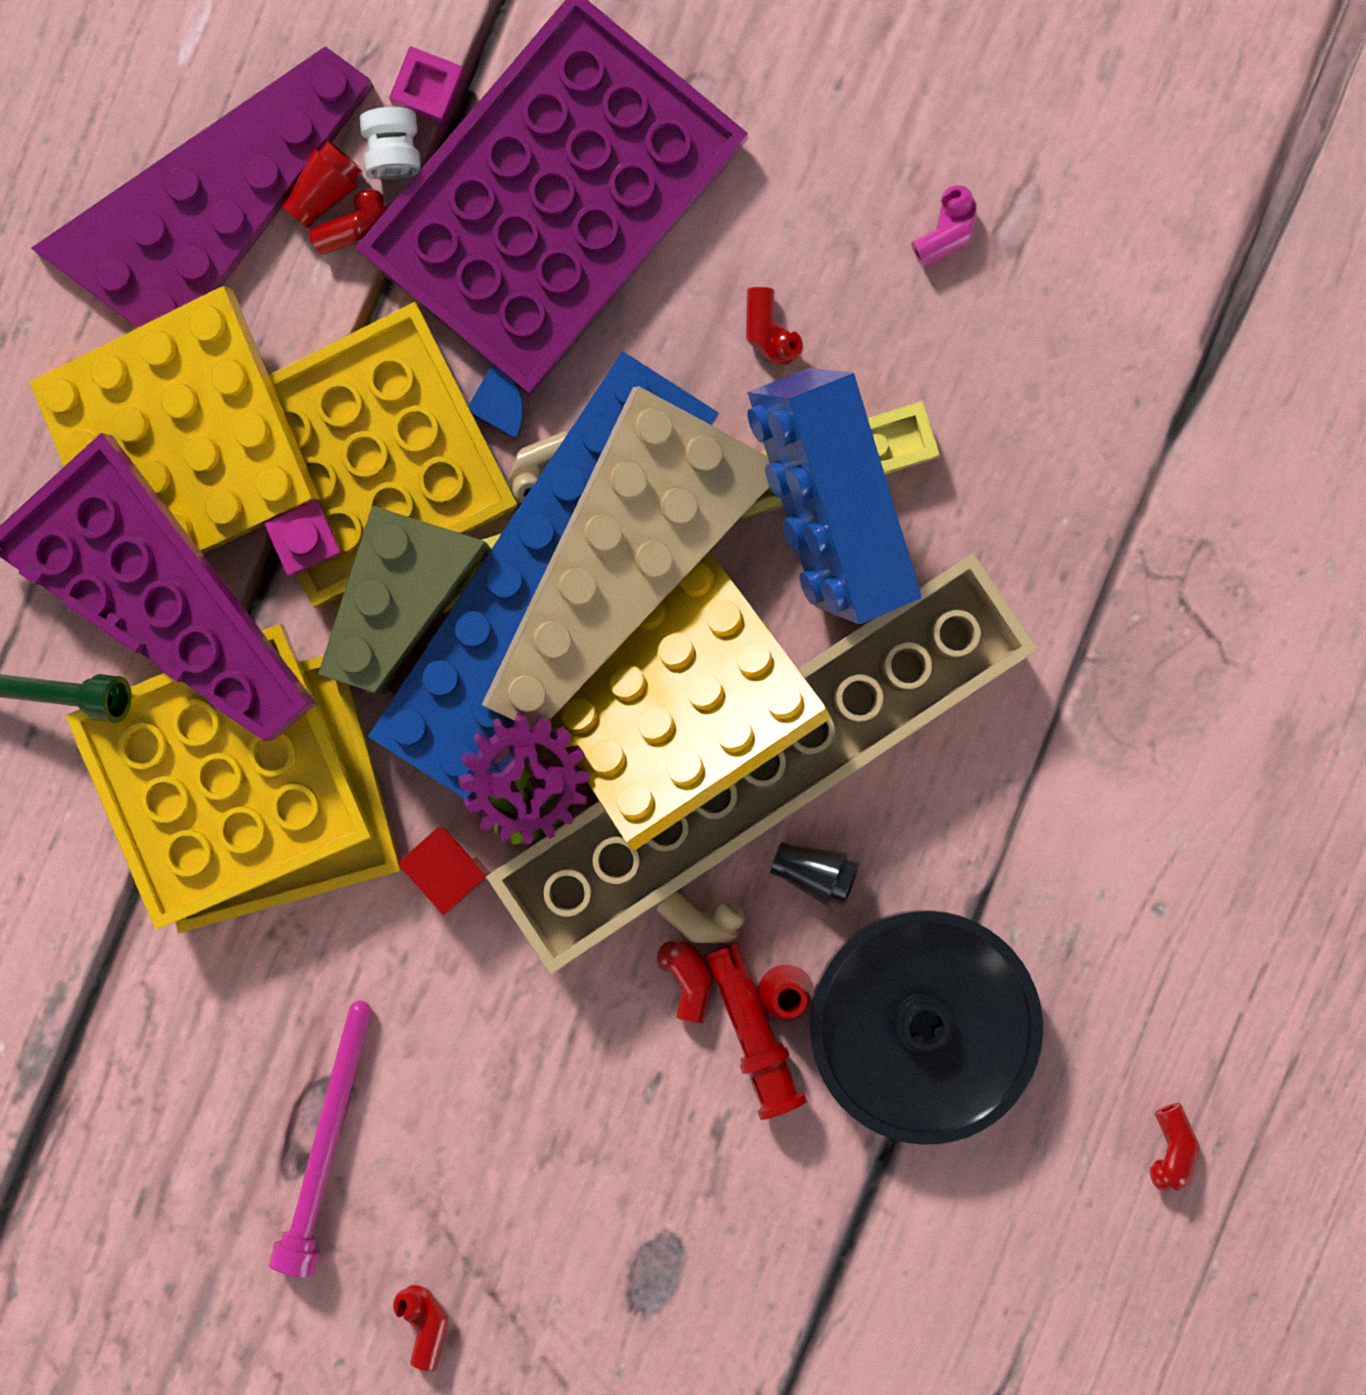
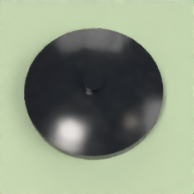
M930 909L909 910L890 914L870 922L847 938L833 953L821 972L814 989L809 1015V1036L814 1060L823 1082L838 1104L852 1118L866 1128L887 1138L911 1144L932 1145L950 1143L977 1134L997 1122L1017 1103L1029 1085L1039 1061L1043 1038V1017L1039 996L1030 973L1022 960L1002 938L979 923L958 914Z

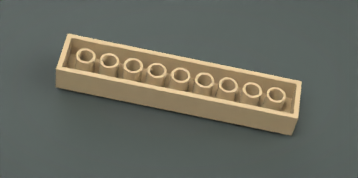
M971 553L920 587L921 599L872 619L800 667L798 671L824 704L831 718L635 851L626 843L599 801L576 816L571 825L566 823L555 830V837L549 839L546 836L486 876L549 974H553L1037 651L1038 648L975 554Z

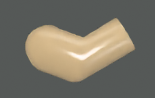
M566 431L524 447L517 453L508 479V487L519 504L523 502L566 437Z
M678 891L662 900L657 907L659 914L688 940L695 943H729L740 934L739 928L745 922L744 912L734 903L725 902L720 904L715 912H700Z

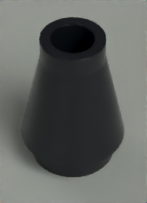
M781 842L775 854L770 874L781 877L827 907L830 906L831 902L844 907L851 892L859 863L848 860V853L793 846Z

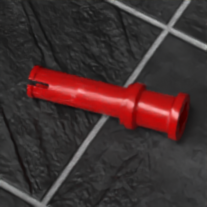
M736 942L704 956L714 975L744 1054L740 1058V1069L742 1074H749L761 1105L757 1113L760 1120H766L797 1109L806 1104L808 1100L805 1092H798L786 1061L790 1056L788 1048L784 1047L782 1042L777 1043L745 964L740 944Z

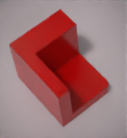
M437 827L397 863L442 915L452 910L486 879V876L491 874L478 857L472 859L444 827Z

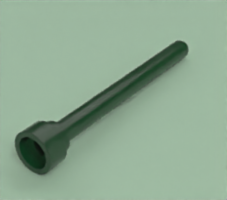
M0 674L1 698L76 706L94 721L119 723L127 716L131 706V687L127 679L122 676L97 674L91 679H86L81 684Z

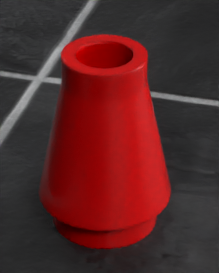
M327 140L320 150L314 147L290 196L282 207L298 222L309 228L317 218L359 186L355 181L363 170L343 151Z
M786 964L775 966L767 971L760 980L757 993L768 1016L778 1021L789 1022L801 1018L809 1011L814 986L805 971L799 967ZM785 989H794L799 995L797 1002L789 1003L787 1007L778 1003L779 994Z

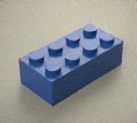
M808 368L747 392L752 406L747 412L749 425L755 438L764 444L769 464L765 466L766 478L775 496L781 497L787 516L782 521L783 531L790 547L795 552L798 551L804 570L799 576L800 584L809 603L815 605L816 608L857 624H862L921 599L920 589L855 374Z

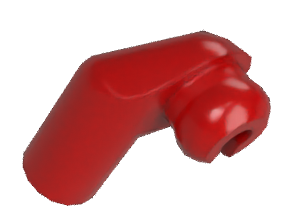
M674 941L665 942L658 950L657 963L661 970L669 971L682 987L676 1018L689 1022L704 1023L713 978L712 971L695 946L685 941L678 943Z

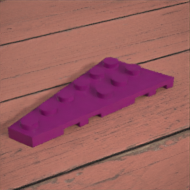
M325 46L31 247V249L136 328L224 285L281 210L314 147L320 150L327 140L332 142L374 86L371 79Z
M100 433L0 525V558L18 569L20 575L33 584L46 588L62 599L65 603L64 605L134 653H141L160 666V670L175 681L188 685L207 698L210 705L263 741H275L317 704L112 435Z

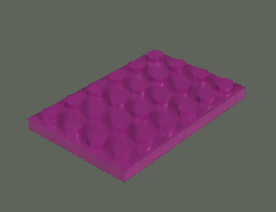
M565 0L361 239L355 249L362 257L490 364L496 366L531 397L746 143L748 133L590 1Z

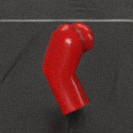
M369 189L357 193L353 198V206L356 212L311 228L309 236L315 251L320 255H324L360 241L389 208L384 206V198L381 192Z
M748 288L746 305V338L748 343L769 362L777 365L790 364L803 351L801 336L796 331L790 333L774 320L775 290L773 288Z
M1173 1103L1155 1112L1156 1119L1168 1143V1148L1164 1160H1156L1151 1166L1150 1177L1154 1186L1164 1192L1172 1188L1180 1191L1191 1183L1200 1153L1199 1142L1182 1104Z
M411 1285L396 1294L393 1300V1310L397 1317L403 1316L404 1320L409 1322L417 1333L410 1365L424 1371H435L438 1368L448 1327V1316L429 1289L419 1285Z

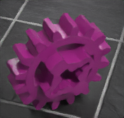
M517 713L514 727L508 729L499 718L493 720V728L496 734L489 739L477 732L473 737L480 751L478 754L463 753L461 757L463 764L472 770V773L458 777L461 790L473 792L463 800L468 813L482 810L477 819L479 827L486 831L497 823V834L500 840L504 842L509 840L514 830L520 832L525 844L532 843L534 830L542 828L544 834L549 839L555 837L552 823L559 818L571 825L574 822V818L569 812L568 806L570 803L585 804L587 799L583 792L576 787V784L589 781L590 774L586 769L574 766L585 757L583 750L579 745L566 747L572 736L565 727L557 729L551 735V722L546 716L541 715L536 721L535 726L530 727L524 714ZM535 743L552 750L558 756L560 762L555 763L553 759L542 760L538 757ZM509 747V750L497 763L491 764L492 760L502 750ZM525 759L534 776L527 778L526 787L523 788V798L514 781L521 778V770L524 769ZM551 794H556L546 806L539 809ZM487 795H493L494 798H506L511 802L513 813L498 808Z

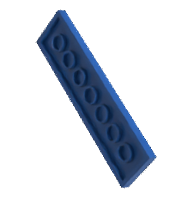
M624 351L620 353L368 735L369 738L464 799L473 792L461 790L458 777L472 773V770L463 764L461 757L463 753L478 754L480 751L473 736L478 732L490 739L496 734L493 728V720L497 718L503 722L507 729L514 727V720L482 706L484 698L632 388L639 386L712 426L718 418L719 412Z

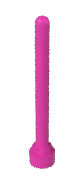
M362 1000L353 1002L348 1009L290 1231H284L282 1239L274 1242L268 1266L286 1275L312 1277L315 1272L320 1252L315 1248L317 1239L312 1234L371 1016L369 1004Z

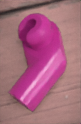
M955 185L945 190L941 198L942 205L937 229L911 243L914 254L922 267H926L959 250L971 240L977 214V203L972 197L971 191L965 186Z

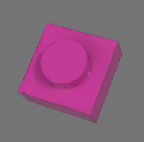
M409 46L389 100L395 107L411 109L418 116L445 125L465 74L463 66Z
M314 500L264 523L287 576L291 578L344 555L324 508L318 500Z

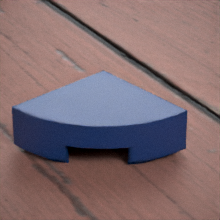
M492 364L468 407L473 417L517 441L523 425L522 398L516 383Z

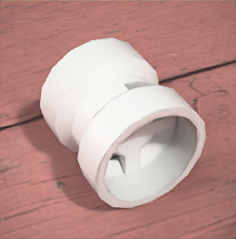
M383 107L368 110L361 114V135L368 141V151L363 156L366 176L377 180H400L416 176L421 170V159L419 151L413 145V137L418 132L415 111L402 107Z

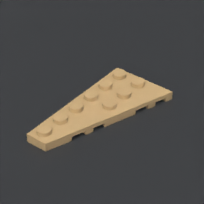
M639 386L633 387L484 698L482 706L512 720H515L517 713H523L530 727L535 726L536 721L541 715L546 716L550 720L770 487L765 474V466L769 464L767 455Z

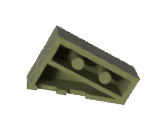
M372 506L318 675L375 693L385 694L425 640L426 634L445 608L449 607L458 595L461 586L478 563L482 562L491 547L483 540Z

